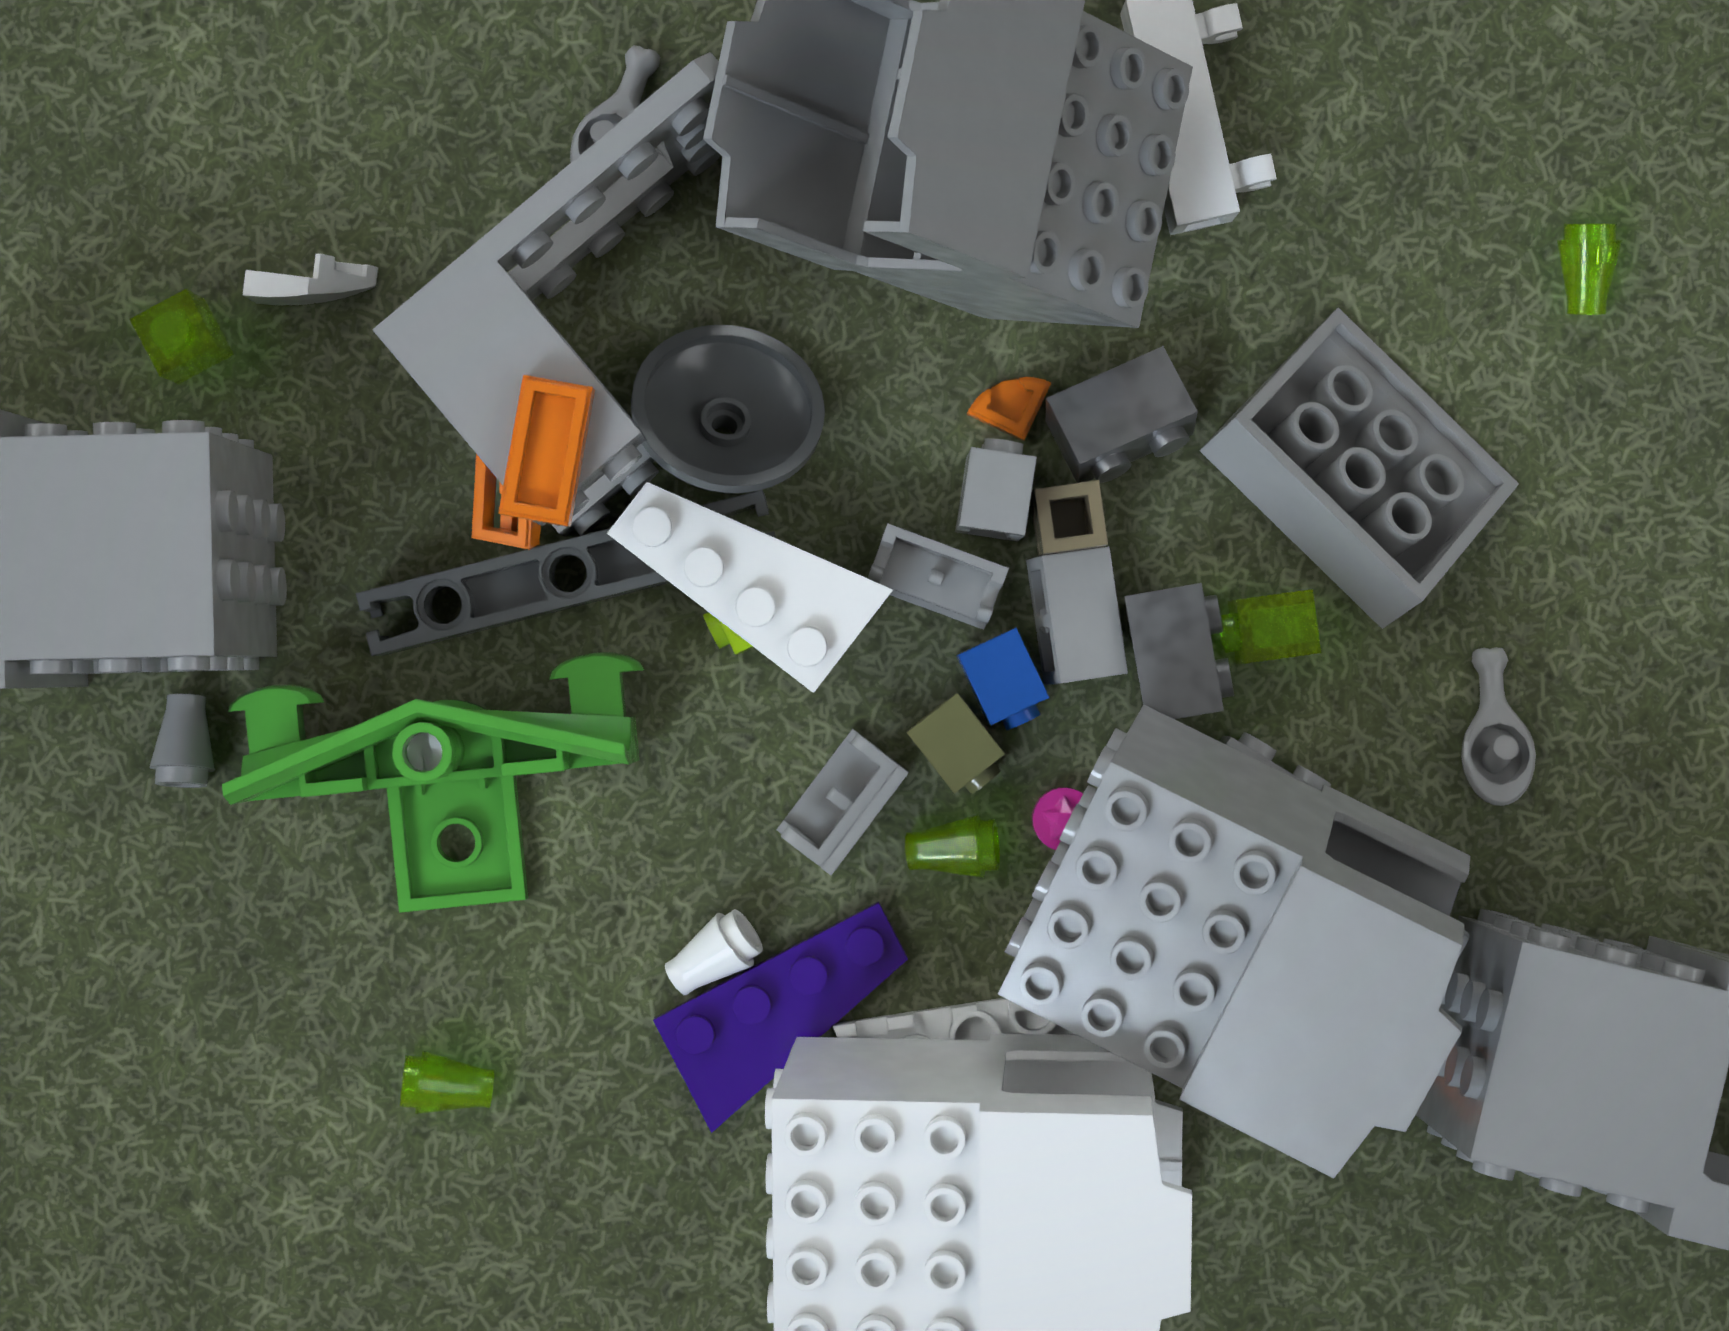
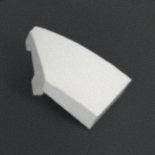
M316 254L313 278L246 270L243 296L256 304L306 305L346 298L375 287L377 284L378 267L336 262L333 256Z

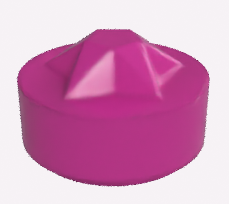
M1068 787L1051 789L1037 800L1033 808L1032 826L1034 832L1051 849H1057L1061 842L1059 840L1076 804L1079 803L1083 795L1078 790Z

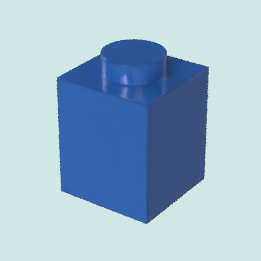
M1013 628L956 655L989 725L1002 720L1007 731L1041 715L1036 704L1048 699L1049 696L1017 628Z

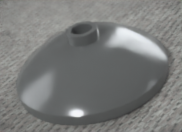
M734 325L696 327L680 332L663 341L646 357L639 368L631 398L632 420L647 438L642 442V445L650 456L662 468L682 481L699 488L723 493L759 491L775 486L793 476L809 461L815 452L820 440L825 417L822 391L815 375L804 360L781 341L762 332ZM725 427L733 434H721L716 432L715 429Z

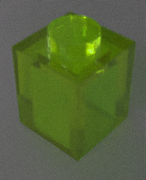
M188 289L182 290L129 319L159 376L174 383L180 384L234 355L206 300Z
M1313 589L1228 601L1229 614L1220 615L1223 633H1220L1222 646L1225 653L1235 652L1236 664L1322 653Z

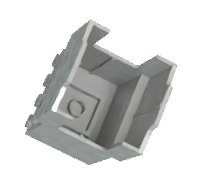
M757 0L751 21H727L703 140L722 155L716 228L833 270L854 271L983 318L1139 328L1144 302L1148 294V282L1158 234L1162 226V214L1170 175L1175 162V151L1184 107L1189 95V83L1193 66L1083 11L1085 0H940V2L926 3L913 0Z
M0 409V689L88 687V674L259 670V657H277L276 606L285 604L287 583L283 567H275L274 542H282L284 539L285 515L282 504H274L272 455L255 449L254 440L238 439V434L222 433V428L205 427V422L163 421L162 433H155L153 429L136 428V424L130 422L93 423V435H88L87 431L67 430V425L44 423Z
M1143 705L1129 731L1125 733L1115 728L1107 745L1104 746L1087 783L1093 786H1087L1079 803L1076 804L1059 840L1061 842L1051 861L1048 862L1032 894L1033 899L1024 917L1021 918L1005 950V953L1015 957L998 995L1182 1088L1179 1100L1335 1178L1374 1126L1401 1132L1407 1131L1462 1033V1026L1440 1006L1456 962L1470 938V934L1464 930V923L1450 917L1461 883H1465L1469 875L1470 855L1325 784L1320 791L1163 713Z
M1480 908L1478 920L1459 916L1458 921L1464 923V930L1470 934V938L1456 962L1440 1007L1462 1026V1033L1416 1113V1116L1428 1125L1427 1132L1441 1137L1442 1145L1457 1150L1456 1156L1472 1162V1169L1481 1174L1512 1181L1517 1170L1540 1179L1539 1186L1545 1189L1574 1197H1580L1582 1188L1587 1187L1590 1190L1607 1195L1606 1202L1635 1212L1667 1236L1729 1250V1156L1709 1151L1729 1068V955L1654 936H1649L1646 950L1639 946L1607 938L1600 942L1599 939L1581 935L1577 931L1542 923L1541 927H1538L1534 923L1519 920L1518 917Z

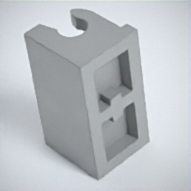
M887 523L868 579L893 589L890 596L984 630L990 620L999 590L1003 586L1009 568Z
M1110 546L1043 555L1026 560L1044 685L1128 674Z
M852 729L776 830L784 840L820 866L829 875H832L908 775L909 771Z

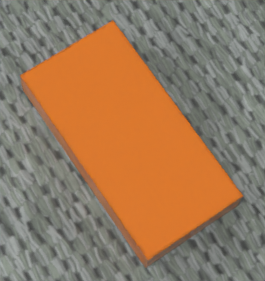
M523 375L498 514L571 527L595 394L593 387Z

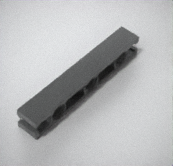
M763 490L701 505L726 517L755 508L758 517L769 515V508ZM610 529L535 547L530 550L356 593L360 611L370 612L371 618L384 616L381 603L413 599L414 614L419 622L415 630L392 638L380 636L379 629L366 632L371 656H385L657 587L670 582L607 533ZM774 531L765 533L769 536L776 538ZM577 556L584 562L587 568V577L585 583L579 589L573 592H565L558 586L555 580V571L557 565L563 559ZM445 588H453L459 593L462 600V609L460 615L454 621L445 624L436 618L432 603L439 591Z

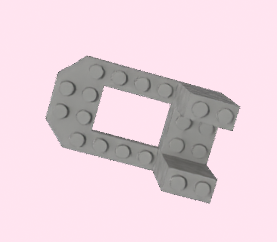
M711 52L691 61L372 329L502 485L505 479L523 375L590 386L595 389L571 527L552 524L557 532L564 536H567L574 529L580 536L589 533L610 514V511L604 505L623 488L630 496L633 495L646 482L649 483L659 473V470L653 465L655 460L642 445V442L647 438L533 300L541 293L549 299L564 290L577 275L572 269L574 265L590 252L596 258L609 252L625 236V232L621 228L624 223L639 211L645 217L655 213L673 196L674 191L670 185L687 170H690L694 176L699 175L721 156L703 140L719 61ZM533 521L541 526H544L546 524L544 522Z

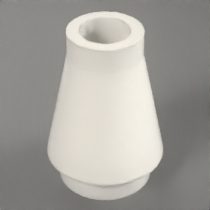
M734 909L726 915L717 913L676 957L665 963V970L675 988L683 995H687L696 988L752 967L754 965L753 958L763 951L762 943L751 923L741 912Z

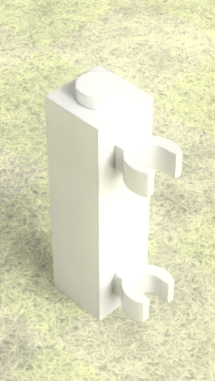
M1125 0L1120 13L1124 32L1193 66L1189 83V95L1184 107L1175 151V162L1171 171L1164 205L1170 235L1232 222L1240 212L1236 193L1270 187L1271 181L1277 179L1271 154L1259 155L1229 164L1202 44L1222 43L1238 37L1237 31L1243 29L1237 3L1222 5L1195 14L1193 0Z

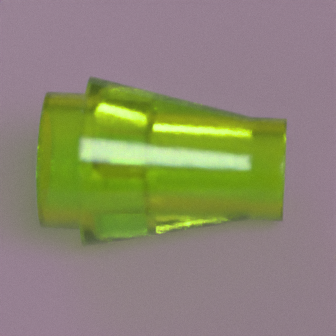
M1564 224L1563 240H1557L1567 298V314H1606L1607 298L1623 241L1616 240L1617 224Z
M979 814L923 831L907 832L905 836V853L908 869L929 870L984 878L985 871L999 870L1000 843L996 820H981Z
M422 1050L421 1056L405 1055L400 1107L415 1108V1114L471 1107L490 1108L495 1070L479 1068Z

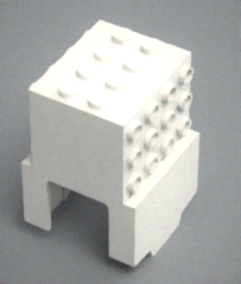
M990 1033L989 1041L796 1037L784 1069H775L773 1088H767L765 1098L766 1129H772V1153H768L766 1161L767 1194H772L773 1218L768 1219L766 1234L767 1258L773 1259V1282L769 1283L767 1295L768 1323H774V1331H1159L1162 1319L1191 1312L1192 1190L1182 1187V1108L1155 1099L1151 1072L1078 1035Z

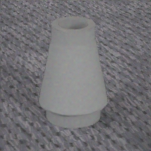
M195 694L167 695L166 710L149 767L156 770V785L180 788L208 786V772H214L215 767L206 716L205 696Z

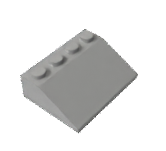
M1340 308L1332 312L1199 450L1382 629L1426 598L1519 485L1504 468Z

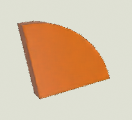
M1022 377L995 384L996 386H992L991 389L988 388L976 398L969 408L967 415L1024 441L1051 385V382L1044 379Z

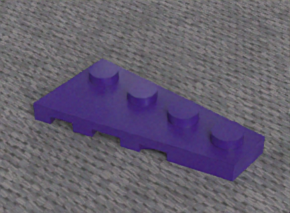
M879 901L654 1017L653 1021L711 1133L774 1078L775 1069H784L796 1037H821L908 960Z

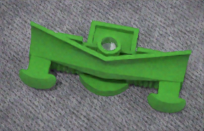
M613 652L589 653L561 662L551 671L548 680L568 678L571 714L489 710L480 705L462 700L430 702L414 699L351 728L306 739L303 705L325 703L319 693L310 688L297 685H271L256 688L240 695L229 706L228 712L245 711L249 755L243 756L241 776L222 784L223 797L232 805L255 800L295 796L309 797L387 788L399 913L528 899L516 776L622 763L629 765L639 761L635 716L626 717L622 673L642 671L644 669L636 659ZM452 824L466 826L471 830L475 838L473 853L462 861H454L442 851L440 844L442 831Z

